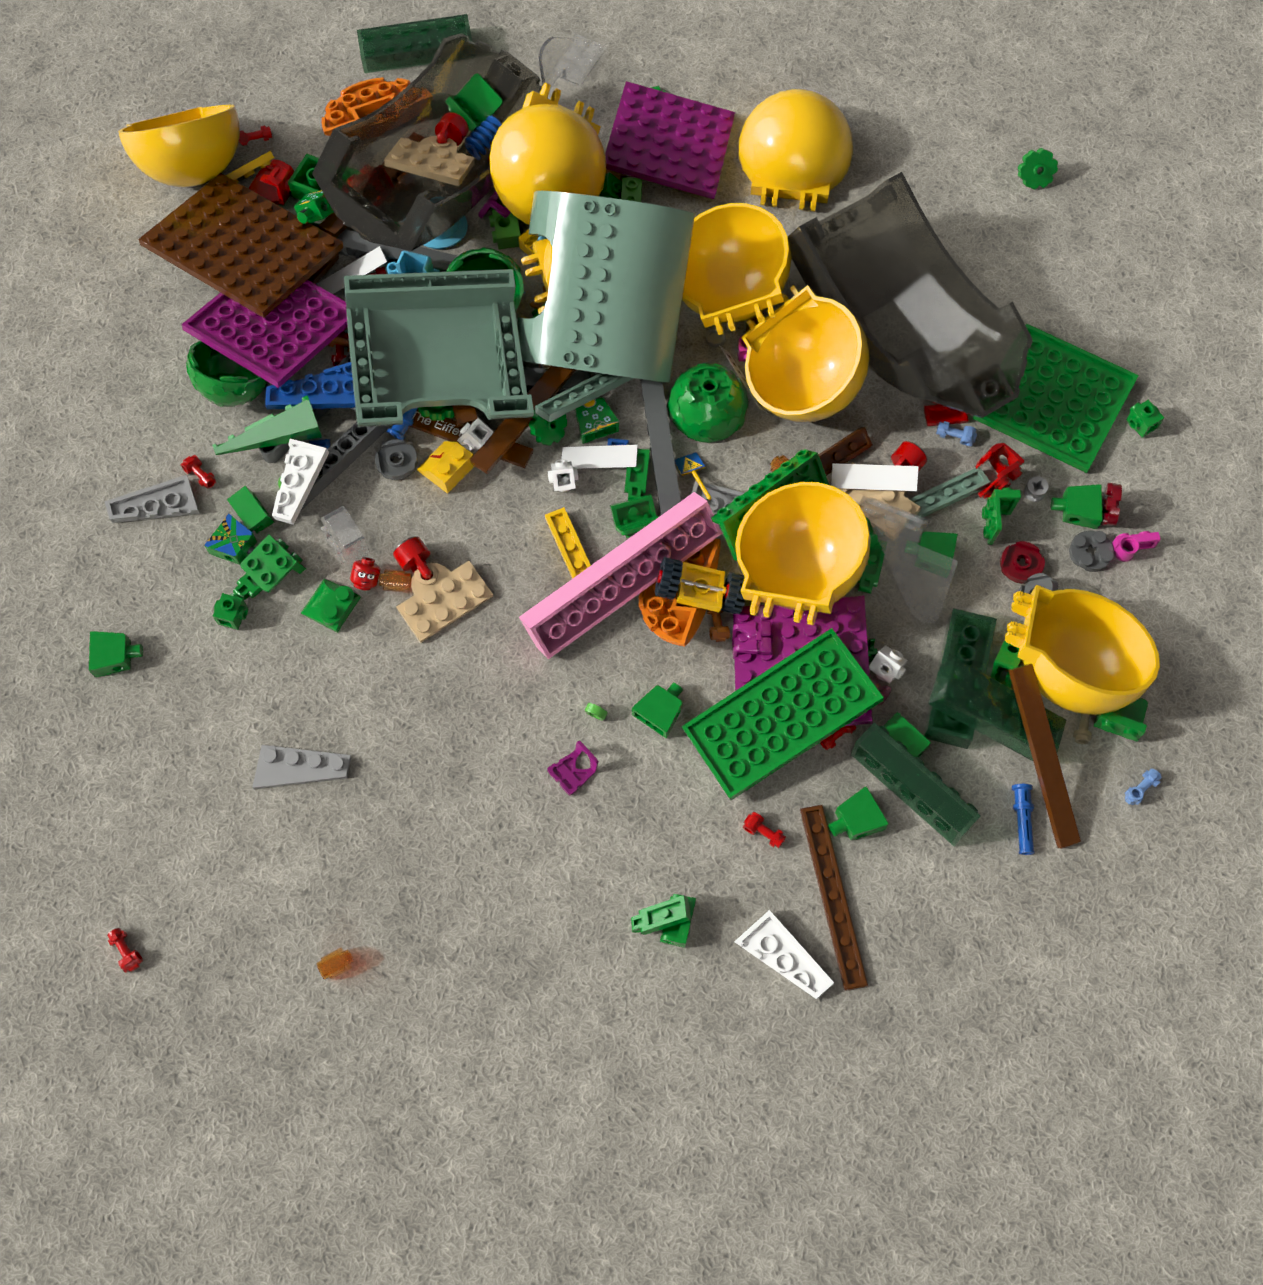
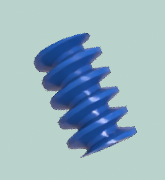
M488 116L486 121L481 123V126H478L475 131L470 133V137L467 136L464 142L467 151L477 160H480L479 152L485 155V148L491 149L490 142L492 143L502 123L497 118Z

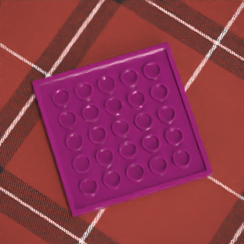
M626 81L605 152L606 169L714 199L735 112Z
M306 280L264 318L220 292L182 323L183 331L278 388L348 327L346 302L309 280Z
M864 595L840 598L834 602L831 614L817 613L814 625L807 624L809 610H804L801 622L797 623L794 622L793 618L795 610L774 605L770 618L764 617L763 609L765 604L759 606L756 615L750 614L751 606H743L740 614H733V625L751 621L770 620L772 630L771 655L737 653V657H734L735 691L831 628L870 679ZM737 631L736 638H734V646L743 644L748 640V637L742 632ZM872 708L846 726L873 724Z

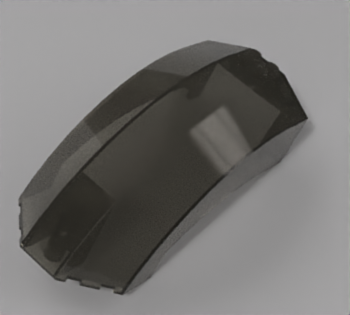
M461 33L444 38L429 66L398 95L367 116L333 129L312 175L336 216L347 227L359 233L361 238L372 243L413 251L452 227L494 186L490 174L491 149L485 148V155L479 152L481 159L477 160L475 158V165L460 186L386 167L384 161L386 156L400 138L421 142L424 138L436 136V125L446 113L450 112L449 106L445 101L449 96L457 95L474 74H481L502 97L503 104L492 115L502 124L509 116L523 108L528 93L535 91L540 94L542 86L539 85L541 81L539 76L509 52L501 50L500 53L492 50L491 45L479 40L477 43L468 41V36ZM468 131L467 136L470 137V133L473 131ZM464 139L458 146V153L473 157L467 151Z
M902 172L885 180L866 197L821 221H818L816 217L800 225L788 236L791 259L806 286L808 285L816 296L833 299L844 305L858 319L868 342V367L888 384L916 398L980 418L1018 398L1021 377L1024 376L1027 364L1028 349L1031 348L1033 340L1013 301L998 308L959 268L932 229Z

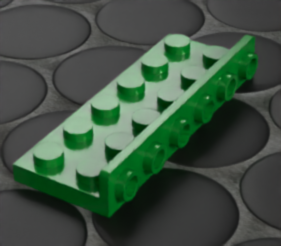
M807 449L798 451L793 458L783 462L778 469L767 474L763 480L752 485L748 491L734 498L733 502L719 509L717 514L711 517L712 522L720 525L734 560L737 561L735 543L738 528L744 515L755 502L767 493L784 485L799 482H819L829 485L817 452Z

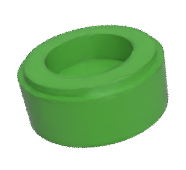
M588 703L585 708V712L588 715L601 721L605 720L608 714L606 710L592 703Z

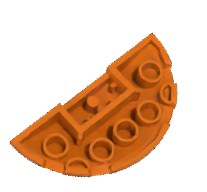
M384 77L361 81L342 90L341 96L337 100L331 99L325 107V117H322L321 122L323 132L327 136L337 138H362L377 135L404 124L421 112L433 98L421 85L418 87L413 86L409 80L397 78L395 82L386 81Z
M714 539L684 562L717 570L720 539ZM656 581L639 594V608L642 612L643 620L647 627L662 640L685 647L696 634L706 609L677 603L678 591L673 600L656 596Z

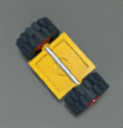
M664 557L655 586L656 596L673 600L678 591L677 603L715 612L722 610L733 614H740L745 604V599H743L741 594V588L745 579L744 575L729 572L724 584L725 571Z

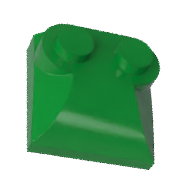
M323 579L301 614L338 633L361 597L348 586H340L327 579Z

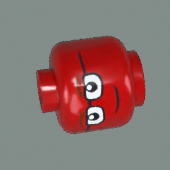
M362 557V560H357L353 563L350 581L354 584L355 588L369 591L378 584L381 568L375 564L374 559Z

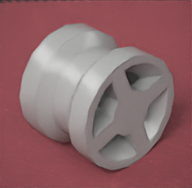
M1039 476L1030 478L1024 489L1025 497L1033 502L1041 501L1049 488L1047 481Z

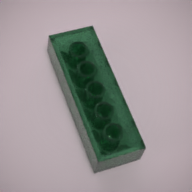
M467 14L357 30L364 73L474 57Z
M953 608L948 618L923 735L926 739L968 749L973 741L997 621L996 618Z
M957 658L941 664L928 704L1033 761L1014 690ZM1045 708L1058 753L1067 720Z
M874 722L856 741L851 756L955 847L981 817L978 814V810L972 804L962 800L960 794L954 788L946 786L937 773L930 772L920 758L917 756L913 757L903 743L895 741L889 736L890 734L886 728L878 726Z

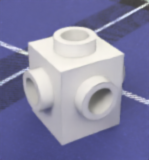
M477 418L471 425L468 422L459 431L462 435L457 441L474 454L494 432Z
M563 459L551 464L552 471H548L549 484L553 483L554 491L565 492L576 489L575 480H578L577 467L573 468L572 461L568 462V460Z
M885 645L877 653L869 665V669L876 674L877 678L890 684L895 678L899 680L906 671L904 665L908 660L903 658L902 653Z

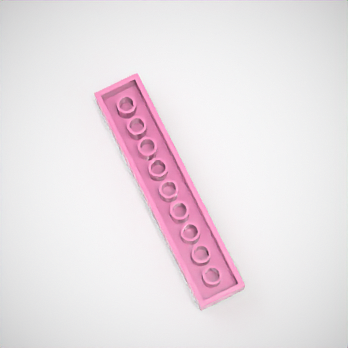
M693 492L521 615L519 619L539 651L547 659H550L655 583L664 557L684 562L720 536L722 531L719 525L711 520L714 514L708 501Z

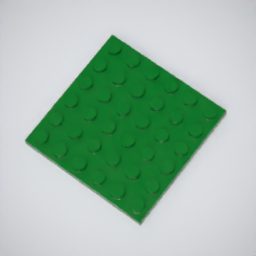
M1026 323L975 412L973 419L1087 473L1139 375Z

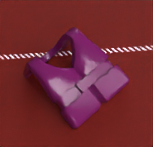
M495 191L479 211L478 217L482 219L491 207L504 218H507L511 212L496 202L499 196Z
M770 620L751 621L733 625V659L737 657V653L772 654ZM737 631L742 632L748 637V640L743 644L734 646V638H736Z
M579 740L576 742L575 751L560 759L558 763L549 766L547 772L556 782H560V787L571 796L578 790L579 786L582 787L596 772L599 761ZM582 752H585L590 759L591 768L589 769L576 768L577 757Z

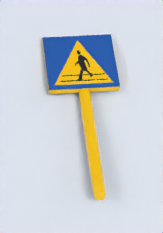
M697 452L674 459L680 474L683 476L692 473L707 499L711 500V495L696 471L705 468Z

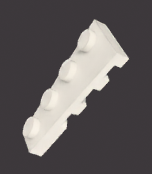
M290 439L289 454H286L285 471L280 479L282 484L277 492L272 516L275 520L294 525L329 451L324 447Z
M770 910L734 941L815 999H818L834 984L831 978Z

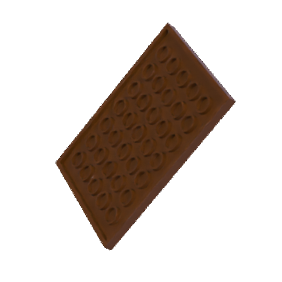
M222 173L138 239L140 245L263 318L343 249V242L308 222H299L297 216Z

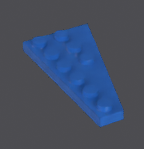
M351 362L325 369L320 374L313 375L311 373L305 375V378L300 380H288L279 388L274 385L266 387V409H285V406L289 404L295 406L302 402L304 396H308L312 409L355 408Z

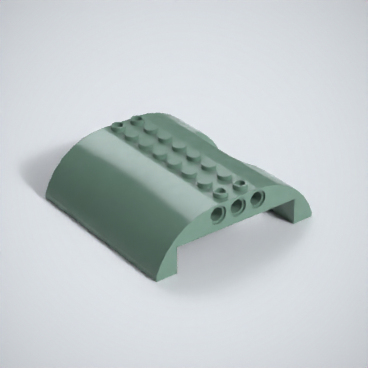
M535 191L529 235L546 237L550 241L553 248V260L548 297L544 310L535 318L517 319L522 361L670 383L695 213L622 199L566 192Z
M513 269L344 276L349 348L358 427L403 425V414L406 411L418 407L470 405L483 411L489 420L534 416L532 396L527 395L515 315V280Z

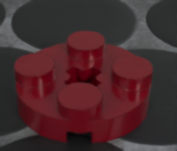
M1108 482L1106 486V495L1108 497L1103 499L1102 511H1106V513H1103L1102 525L1116 526L1120 512L1119 501H1121L1122 485Z
M1019 541L1004 549L1000 558L1001 572L1011 581L1025 584L1029 582L1027 579L1030 576L1042 573L1045 559L1044 556L1042 558L1037 546L1030 542ZM1021 558L1025 559V563L1028 565L1021 566L1017 561H1020Z

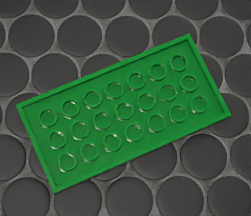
M831 628L681 727L731 801L884 701V698Z

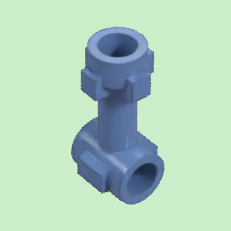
M946 421L944 423L939 422L936 432L942 438H945L946 435L960 438V444L972 446L977 437L976 428L965 426L964 430L949 427V422Z
M1147 770L1142 775L1145 779L1137 787H1130L1125 792V802L1129 805H1138L1143 800L1144 792L1151 785L1156 787L1160 783L1159 780L1162 777L1157 770Z

